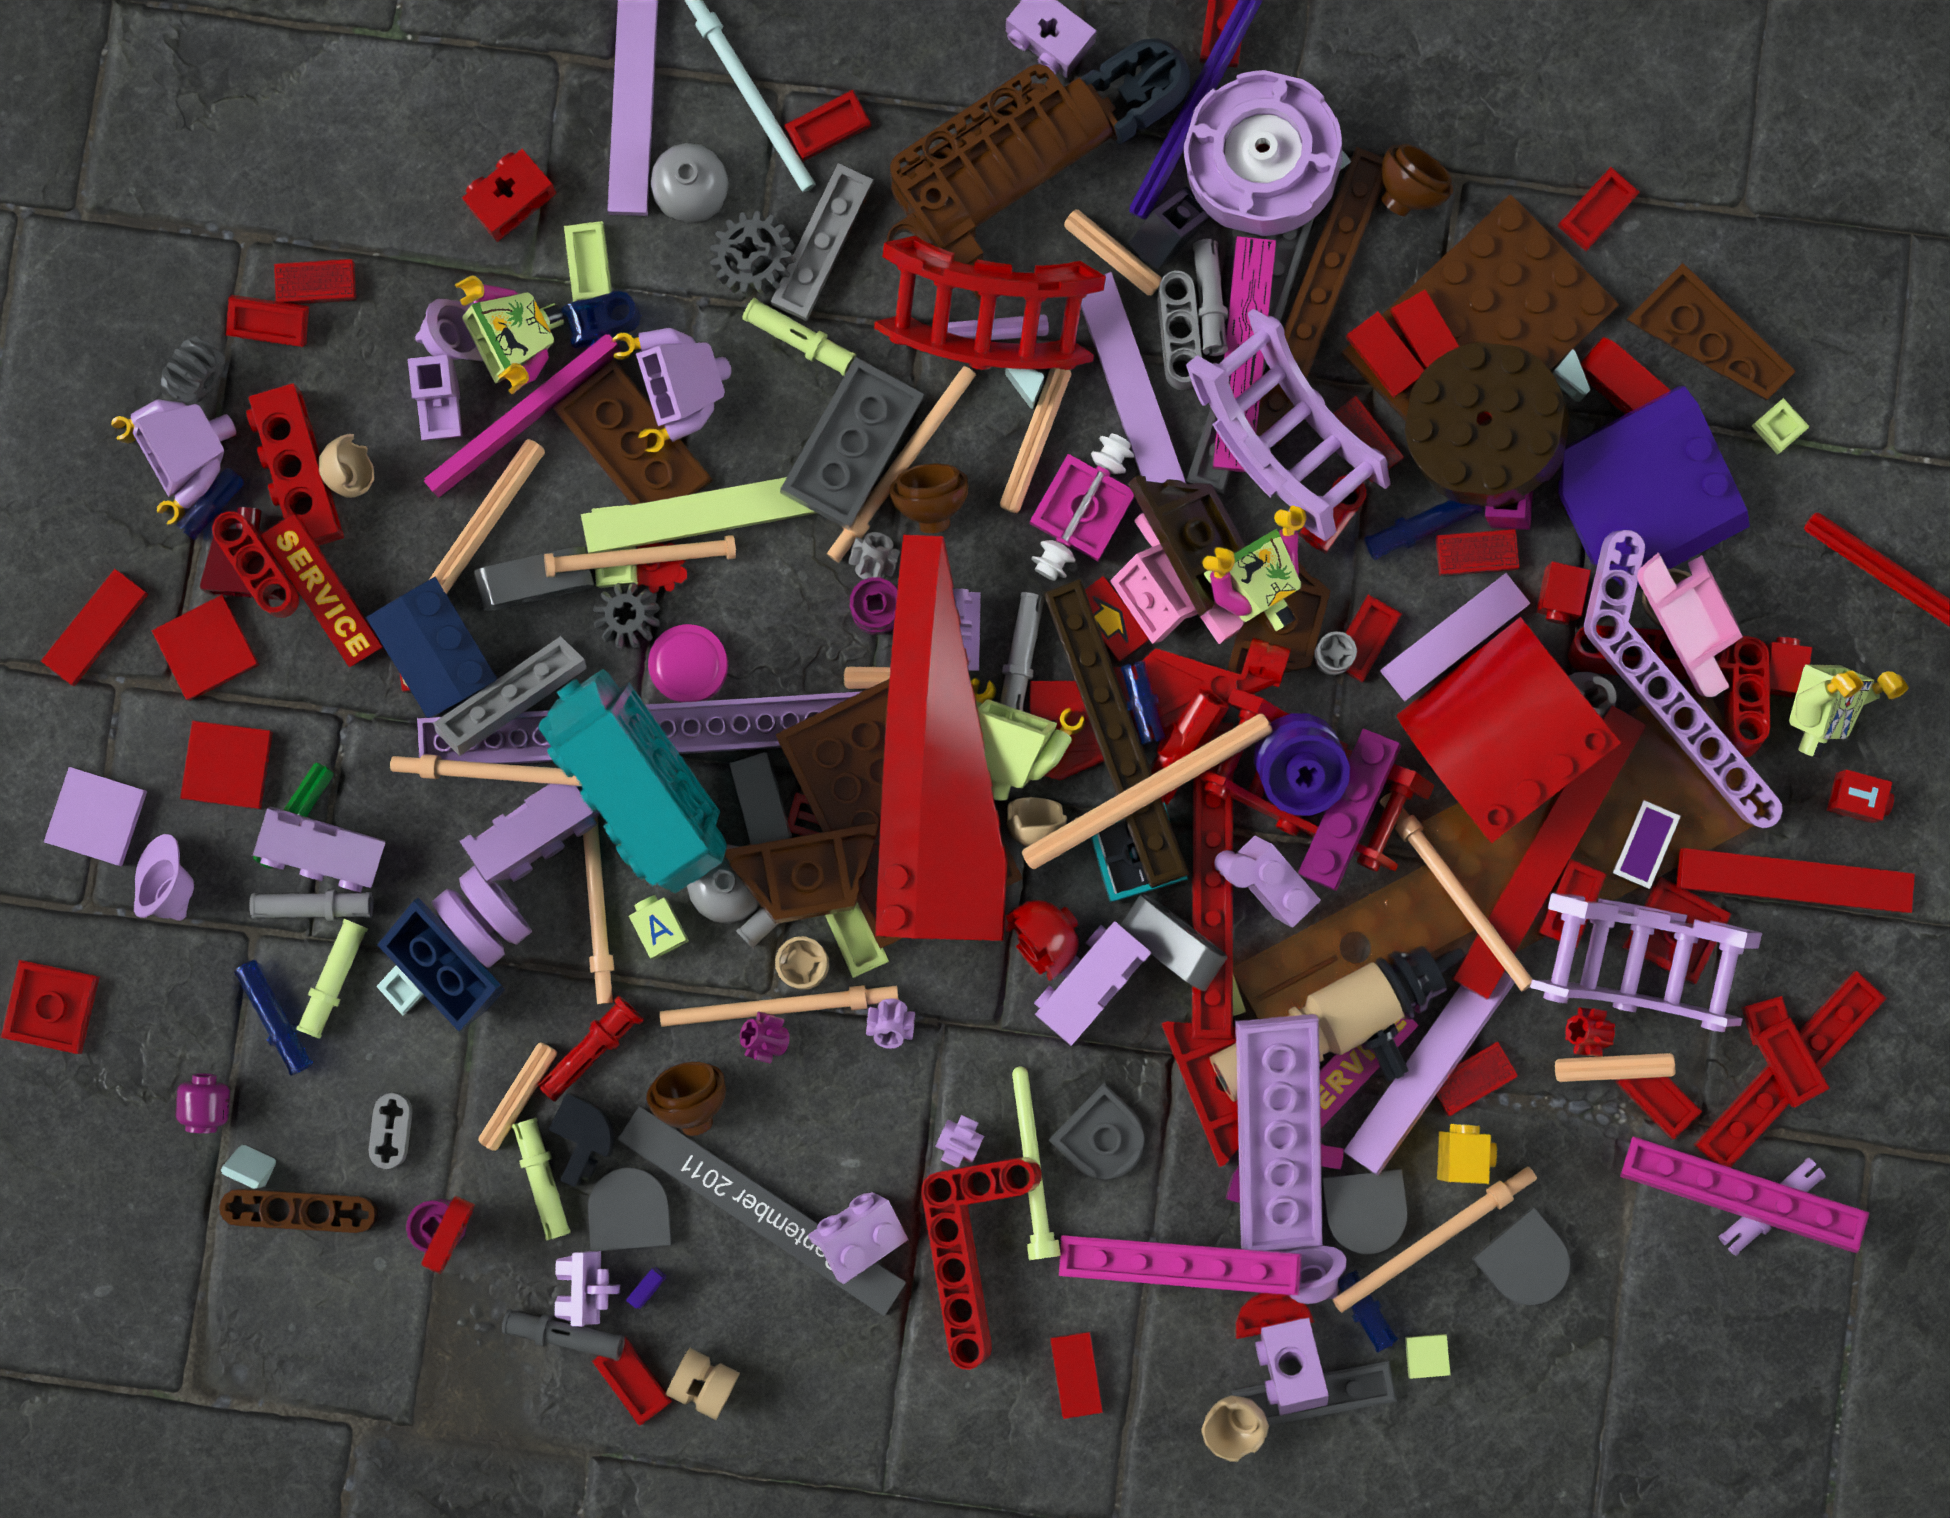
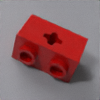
M523 149L519 150L516 154L510 152L502 157L496 164L497 169L486 178L479 177L467 187V194L462 197L467 208L496 242L500 241L557 194L550 180ZM506 187L509 191H513L514 194L508 198L506 195H502L500 191Z

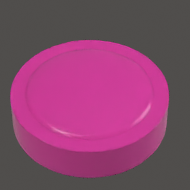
M683 624L668 629L657 638L649 653L648 669L656 688L671 701L676 703L706 701L713 697L723 686L728 673V658L722 643L711 631L698 625Z

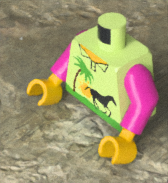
M473 275L456 283V288L463 289L466 294L460 300L461 304L466 306L472 302L475 303L469 307L462 316V319L495 384L505 378L508 379L512 384V388L508 391L514 394L522 386L535 381L549 359L547 349L554 343V337L550 330L564 323L563 314L557 304L553 303L539 309L530 293L518 294L513 289L482 284L480 279Z
M1293 505L1289 509L1290 512L1280 509L1275 513L1274 519L1276 524L1283 527L1279 532L1275 529L1234 554L1229 549L1217 547L1214 551L1216 557L1207 556L1203 560V566L1208 570L1204 575L1212 584L1214 600L1218 605L1239 616L1245 622L1264 611L1276 631L1296 620L1284 599L1301 588L1298 566V532L1296 530H1300L1305 525L1306 512L1302 508Z

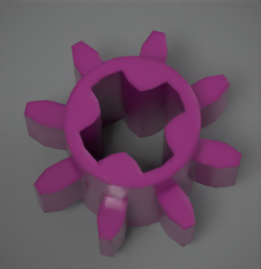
M760 1011L757 1013L756 1020L748 1019L740 1031V1044L742 1047L747 1048L745 1056L769 1064L772 1062L773 1055L781 1056L786 1051L790 1038L788 1030L782 1027L784 1019Z

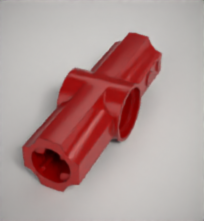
M1198 688L1178 722L1171 723L1164 732L1157 748L1158 754L1150 765L1152 774L1159 772L1209 743V739L1229 709L1228 703L1222 700L1216 693L1208 689ZM1179 787L1161 797L1163 803L1165 802L1168 805Z

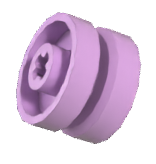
M474 865L459 878L460 886L469 898V903L457 891L446 889L431 902L447 926L483 965L490 968L505 955L504 947L495 935V930L507 942L513 944L521 942L532 930L505 891L496 882L486 881L476 865Z

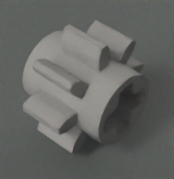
M872 532L868 533L864 540L858 537L855 538L848 562L849 564L856 565V574L864 580L870 577L883 578L884 574L893 576L900 551L892 549L893 542L888 536Z

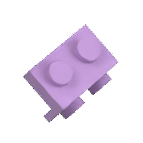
M873 1192L857 1196L850 1202L848 1208L838 1215H832L823 1219L817 1225V1229L808 1235L811 1242L821 1248L836 1279L843 1284L909 1240L889 1200Z

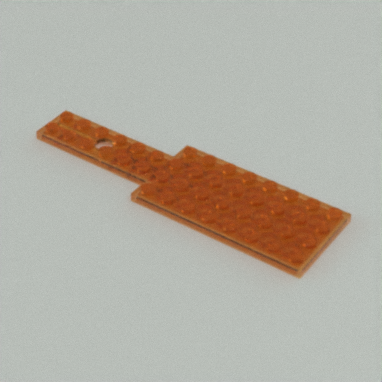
M1691 680L1682 684L1725 735V721L1712 697L1698 694ZM1645 704L1627 713L1644 723L1646 727L1570 857L1574 861L1607 874L1596 902H1598L1599 898L1614 901L1639 888V886L1612 875L1611 871L1638 807L1643 800L1680 816L1655 878L1678 867L1680 849L1688 848L1708 851L1754 826L1744 821ZM1681 707L1674 715V723L1679 729L1685 728L1691 721V712L1687 707ZM1712 737L1704 739L1700 745L1702 757L1708 759L1716 753V741ZM1738 767L1731 769L1726 775V784L1730 789L1738 787L1742 782V772ZM1560 791L1492 844L1460 803L1421 822L1431 845L1486 918ZM1750 794L1744 796V798L1750 799L1757 807V811L1754 814L1764 816L1766 812L1763 810V806L1766 803L1755 800ZM1425 865L1234 966L1233 975L1257 1019L1289 1016V1009L1296 1007L1298 1010L1304 1008L1309 995L1372 962L1375 963V960L1379 957H1383L1389 962L1387 954L1396 950L1409 952L1420 945H1423L1431 953L1473 931L1474 927L1429 867ZM1560 876L1516 952L1546 937L1539 934L1538 931L1548 909L1551 893H1554ZM1350 932L1363 934L1370 943V953L1361 963H1350L1340 953L1339 945L1341 939ZM1334 955H1336L1338 958V960L1335 962H1333L1334 959L1332 957Z

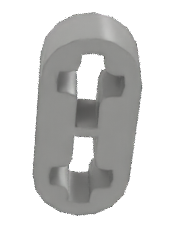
M389 1093L381 1096L376 1101L373 1109L369 1157L373 1164L382 1169L398 1167L405 1161L408 1153L412 1105L409 1099L402 1094ZM392 1099L397 1100V1107L403 1108L402 1116L395 1117L393 1129H390V1117L387 1114H383L384 1106H390ZM388 1133H393L391 1144L392 1147L398 1148V1155L391 1156L388 1163L385 1162V1155L378 1153L379 1146L386 1145Z

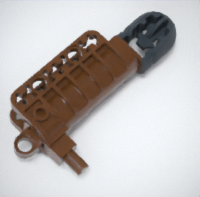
M1158 38L1142 39L1129 45L1102 63L1100 71L1093 69L1065 87L1061 84L1055 73L1045 65L1035 64L1026 68L898 153L892 159L890 164L892 193L907 217L889 230L887 242L893 241L898 233L908 232L936 247L955 253L954 261L974 266L978 259L983 260V251L974 239L976 237V227L1110 138L1121 145L1136 134V129L1143 130L1172 111L1184 99L1190 86V70L1184 56L1168 41ZM1141 65L1142 72L1136 75V69ZM1036 75L1038 79L1046 77L1048 80L1045 85L1042 83L1032 84L1031 77ZM1125 75L1124 84L1118 88V92L1127 105L1134 101L1143 103V105L1129 110L1126 117L1117 121L1113 116V113L1116 112L1114 105L1108 97L1102 100L1097 92L1105 91L1110 87V83ZM1018 85H1020L1021 88L1019 91L1015 88ZM1153 89L1151 99L1147 102L1145 94ZM1008 96L1007 99L994 107L995 102L999 98ZM987 106L988 111L985 113L982 109ZM1003 113H1008V114H1010V115H1008V116H1003V115H1001V114H1003ZM971 119L972 122L966 125V120ZM953 128H955L956 133L954 134L949 132ZM943 140L942 142H940L939 144H937L929 150L930 145L934 141ZM920 150L923 151V154L921 156L917 154V152H919ZM937 156H945L946 158H944V159H937V158H935V157H937ZM906 162L907 165L901 168L900 164ZM972 291L975 297L980 302L981 295H979L977 291Z

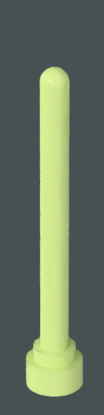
M1019 1066L1013 1070L1012 1076L1023 1157L1035 1160L1041 1168L1028 1071L1026 1068ZM1025 1168L1026 1181L1028 1184L1030 1175L1028 1170ZM1041 1179L1039 1186L1035 1190L1028 1192L1034 1235H1030L1031 1243L1027 1244L1029 1260L1061 1256L1059 1240L1054 1239V1232H1049L1043 1180Z

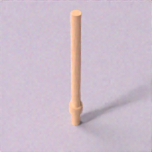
M962 367L870 493L850 530L844 528L843 532L829 549L827 555L839 563L855 542V538L862 539L870 528L868 523L890 494L892 482L910 467L975 378L976 374L970 368Z
M423 754L421 758L393 756L390 762L392 772L419 774L421 778L439 779L440 776H455L581 786L575 776L567 777L561 768L442 760L440 755Z
M1392 792L1385 795L1380 800V803L1384 807V809L1389 801ZM1403 807L1396 821L1397 826L1395 830L1404 842L1409 841L1519 989L1521 991L1528 989L1533 980L1422 833L1424 827L1415 815H1409Z
M596 817L594 820L597 825L583 834L593 956L589 957L590 973H595L597 1004L613 1003L610 972L614 971L613 955H609L598 817Z
M865 985L851 986L849 991L665 1010L660 1011L661 1027L757 1017L759 1011L777 1015L851 1007V1010L868 1009L870 1004H879L885 999L899 1000L897 986L866 989Z
M1527 1166L1504 1183L1499 1180L1486 1189L1487 1194L1335 1297L1333 1302L1337 1309L1343 1313L1496 1207L1502 1209L1514 1200L1513 1195L1537 1180L1533 1170Z

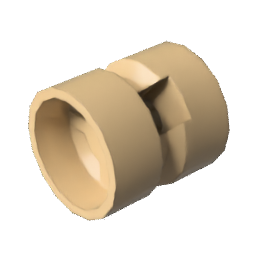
M794 937L787 940L779 948L775 958L779 977L787 985L799 990L812 989L820 985L829 971V957L826 950L817 941L808 937Z
M690 1347L678 1367L666 1395L685 1405L693 1401L698 1412L717 1420L740 1373L722 1363L712 1366L710 1364V1357ZM694 1380H703L705 1381V1384L702 1387L698 1382Z

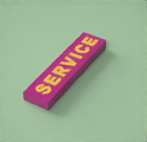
M1401 1018L1394 1023L1399 1032L1393 1038L1397 1048L1419 1026L1414 1020ZM1359 1045L1342 1055L1335 1054L1320 1069L1321 1128L1380 1067L1372 1049L1363 1050L1362 1046Z

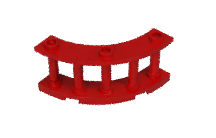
M915 235L884 242L882 257L897 265L901 274L896 316L875 321L874 328L888 336L891 342L907 345L939 357L965 362L971 367L980 370L991 367L1013 369L1059 368L1071 370L1076 365L1093 362L1094 354L1076 343L1082 299L1087 294L1104 291L1106 276L1084 262L1075 261L1056 265H1035L1034 273L1012 272L1011 264L978 259L973 266L954 261L955 253L936 247ZM916 274L933 280L934 285L937 286L932 327L911 317ZM958 287L977 291L981 295L975 339L947 332L953 288ZM1001 295L1023 297L1026 300L1020 344L991 342L996 300ZM1066 297L1060 340L1036 343L1042 302L1046 301V298Z
M1233 688L1227 701L1228 704L1240 711L1238 718L1241 720L1238 726L1258 714L1265 715L1269 724L1275 719L1289 715L1264 698ZM1339 740L1349 761L1353 751L1347 749L1348 744ZM1245 749L1221 762L1216 774L1205 771L1196 776L1207 783L1204 789L1209 793L1226 799L1229 795L1277 820L1275 827L1283 832L1297 836L1300 831L1313 838L1317 832L1318 826L1301 819L1302 815H1292L1262 799L1265 789L1258 771L1248 791L1230 781ZM1396 764L1393 765L1385 782L1391 785L1389 791L1392 794L1367 847L1358 844L1353 854L1358 857L1356 863L1375 872H1378L1380 866L1396 871L1399 864L1382 854L1407 799L1411 800L1414 794L1429 800L1435 786L1417 772Z

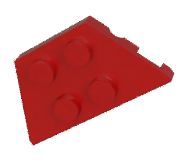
M1171 1021L1161 1023L1218 1167L1224 1166L1239 1149L1238 1100L1233 1102L1226 1093L1216 1075L1210 1057L1236 1043V1027H1233L1232 1039H1192V1023Z

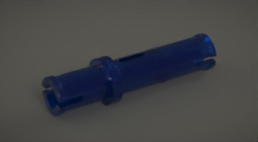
M1448 500L1411 518L1405 519L1401 517L1395 520V525L1371 536H1366L1364 538L1365 545L1370 556L1377 560L1379 557L1403 546L1407 549L1416 545L1417 540L1469 516L1481 513V506L1461 504Z
M252 960L238 967L233 973L237 976L252 1007L269 1035L267 1038L269 1045L276 1047L289 1071V1075H296L309 1068L313 1062L296 1035L299 1030L296 1029V1024H290L259 968L257 960Z

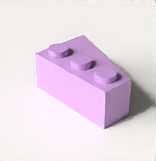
M549 784L525 799L523 805L506 817L502 814L492 820L494 825L478 837L472 838L469 835L462 839L460 843L486 881L507 880L511 878L515 882L533 870L530 864L539 857L543 856L544 859H548L560 852L565 847L562 841L573 833L579 837L595 827L597 823L594 819L601 813L599 810L591 811L580 794V791L583 790L582 786Z
M270 806L267 808L253 856L261 857L260 863L284 870L285 864L300 868V875L323 881L324 875L340 879L338 886L361 892L363 886L372 887L385 846V840Z
M1115 921L1108 929L1100 925L1086 941V944L1091 947L1082 960L1075 956L1073 962L1061 973L1065 980L1056 990L1049 985L1034 1002L1040 1008L1035 1016L1070 1046L1073 1045L1113 996L1128 981L1141 963L1152 953Z

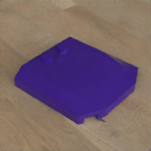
M1678 386L1565 446L1564 458L1561 462V480H1558V494L1591 564L1595 567L1598 565L1604 539L1615 531L1631 530L1641 536L1645 544L1642 566L1659 552L1667 569H1671L1750 527L1748 510L1699 404L1685 386ZM1626 538L1624 542L1616 543L1615 550L1621 552V558L1623 554L1631 553L1632 547L1626 545ZM1620 563L1610 564L1609 570H1623L1627 572L1628 566H1620ZM1611 577L1623 587V583L1618 577Z

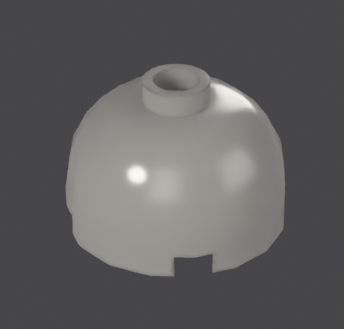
M683 143L672 146L662 153L653 166L651 189L656 204L666 216L671 219L684 221V223L695 224L707 221L722 208L729 189V181L724 164L713 151L701 144Z
M727 845L726 849L737 848L740 846ZM725 856L722 863L711 869L699 880L687 885L692 904L700 914L713 922L731 924L743 921L751 916L760 905L726 862Z

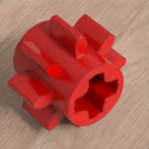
M1579 1007L1578 1015L1567 1020L1565 1040L1575 1045L1573 1053L1601 1057L1603 1054L1602 1049L1613 1045L1615 1024L1605 1019L1607 1016L1606 1010Z

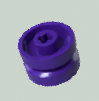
M1291 713L1275 719L1270 724L1272 733L1256 742L1254 763L1268 799L1278 809L1292 815H1314L1329 809L1341 799L1349 784L1350 766L1335 730L1324 719L1309 713Z

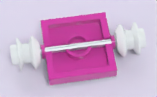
M1111 433L1109 438L1100 436L1099 439L1104 445L1101 452H1091V456L1097 465L1096 469L1067 454L1030 520V525L1056 538L1055 541H1041L1040 544L1045 552L1042 557H1032V560L1037 564L1035 571L1050 580L1055 581L1058 576L1062 578L1067 577L1062 569L1065 562H1075V558L1069 549L1070 547L1098 562L1135 497L1130 487L1110 477L1111 473H1125L1126 469L1121 464L1123 459L1135 456L1129 450L1131 443L1116 434Z

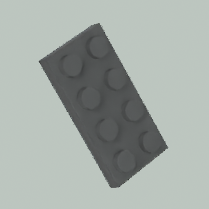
M855 357L783 483L780 493L850 530L922 402L924 394Z

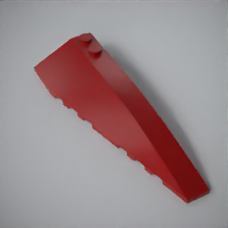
M903 535L886 719L875 936L1003 941L1007 856L1000 835V820L998 810L995 809L992 794V779L987 768L984 753L983 733L974 687L971 684L967 666L969 662L960 630L961 621L959 611L956 609L953 594L954 585L944 536Z

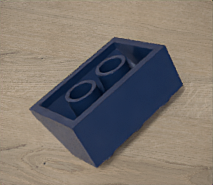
M436 577L429 579L366 617L427 718L433 717L497 680Z
M419 897L413 900L378 943L380 949L459 1032L485 1013L505 991V988Z

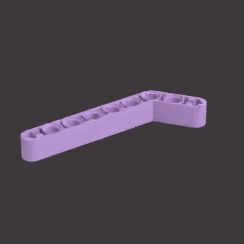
M1631 530L1610 533L1604 539L1584 622L1585 634L1738 815L1747 823L1761 828L1775 825L1782 815V804L1778 797L1630 625L1629 618L1638 583L1637 575L1642 566L1645 553V544L1641 536ZM1626 538V545L1632 547L1630 554H1623L1621 558V552L1615 550L1616 543L1624 542ZM1620 563V566H1628L1627 572L1623 570H1609L1610 564ZM1613 576L1618 577L1623 583L1622 594L1615 599L1610 598L1605 591L1606 582ZM1607 615L1614 622V630L1610 636L1602 638L1596 631V624L1601 617ZM1630 646L1636 647L1640 653L1639 662L1633 668H1627L1622 661L1623 652ZM1660 676L1665 682L1666 689L1662 696L1653 698L1648 692V685L1653 678ZM1681 707H1687L1691 712V721L1688 726L1679 729L1674 723V715ZM1712 737L1717 743V750L1712 757L1705 759L1700 753V745L1704 739ZM1738 767L1742 772V782L1738 787L1730 789L1726 784V775L1731 769ZM1750 794L1755 800L1766 803L1763 806V810L1766 812L1764 816L1754 814L1757 811V807L1750 799L1744 798V796Z

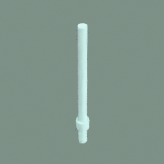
M685 0L697 20L695 23L697 29L704 39L708 38L801 191L806 192L816 185L721 31L723 25L715 12L710 13L703 0Z

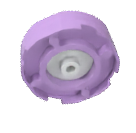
M1266 70L1246 72L1236 75L1237 80L1222 86L1216 91L1213 88L1195 108L1184 143V158L1188 180L1200 206L1210 217L1224 227L1260 236L1283 234L1299 228L1312 220L1332 198L1343 161L1340 125L1338 119L1335 118L1332 110L1324 101V96L1321 92L1305 80Z

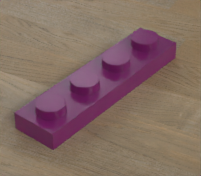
M1362 729L1348 761L1350 766L1349 784L1341 799L1326 810L1299 869L1298 874L1301 877L1337 892L1402 747L1400 743L1367 729Z

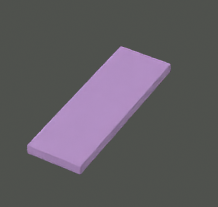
M1316 1014L1236 1021L1241 1249L1275 1251L1322 1246L1319 1018Z

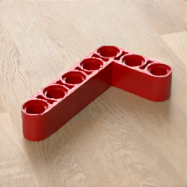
M1596 625V631L1602 638L1610 636L1614 630V626ZM1584 627L1580 628L1568 650V660L1572 667L1581 672L1619 675L1588 639ZM1634 628L1676 679L1691 680L1664 630ZM1743 636L1714 657L1729 684V688L1725 689V736L1739 753L1746 758L1756 754L1769 735L1770 679L1769 651L1767 646L1758 638ZM1581 644L1593 646L1597 653H1587L1582 649ZM1630 646L1628 648L1634 650L1636 656L1631 657L1623 653L1622 661L1627 668L1636 666L1640 659L1638 649ZM1660 650L1670 651L1676 659L1665 658L1660 653ZM1739 656L1749 657L1754 662V665H1746ZM1739 692L1750 694L1755 702L1745 701ZM1739 729L1749 730L1753 733L1755 739H1746L1742 736Z
M1018 1157L939 1171L929 1175L922 1184L921 1194L949 1356L951 1361L961 1369L970 1370L981 1365L990 1357L992 1352V1342L968 1204L1020 1196L1035 1190L1041 1182L1042 1171L1039 1164L1029 1157ZM1017 1165L1025 1167L1029 1172V1182L1025 1187H1020L1013 1181L1012 1171ZM977 1172L985 1173L990 1179V1188L987 1193H980L974 1187L973 1179ZM939 1178L947 1180L951 1186V1195L947 1200H943L936 1195L935 1184ZM946 1218L954 1220L958 1226V1235L954 1240L946 1238L942 1232V1223ZM952 1258L958 1259L964 1264L965 1275L962 1279L952 1277L948 1270V1265ZM958 1299H965L971 1304L972 1315L970 1319H963L956 1313L955 1304ZM965 1339H971L978 1345L979 1355L977 1359H970L963 1353L962 1344Z

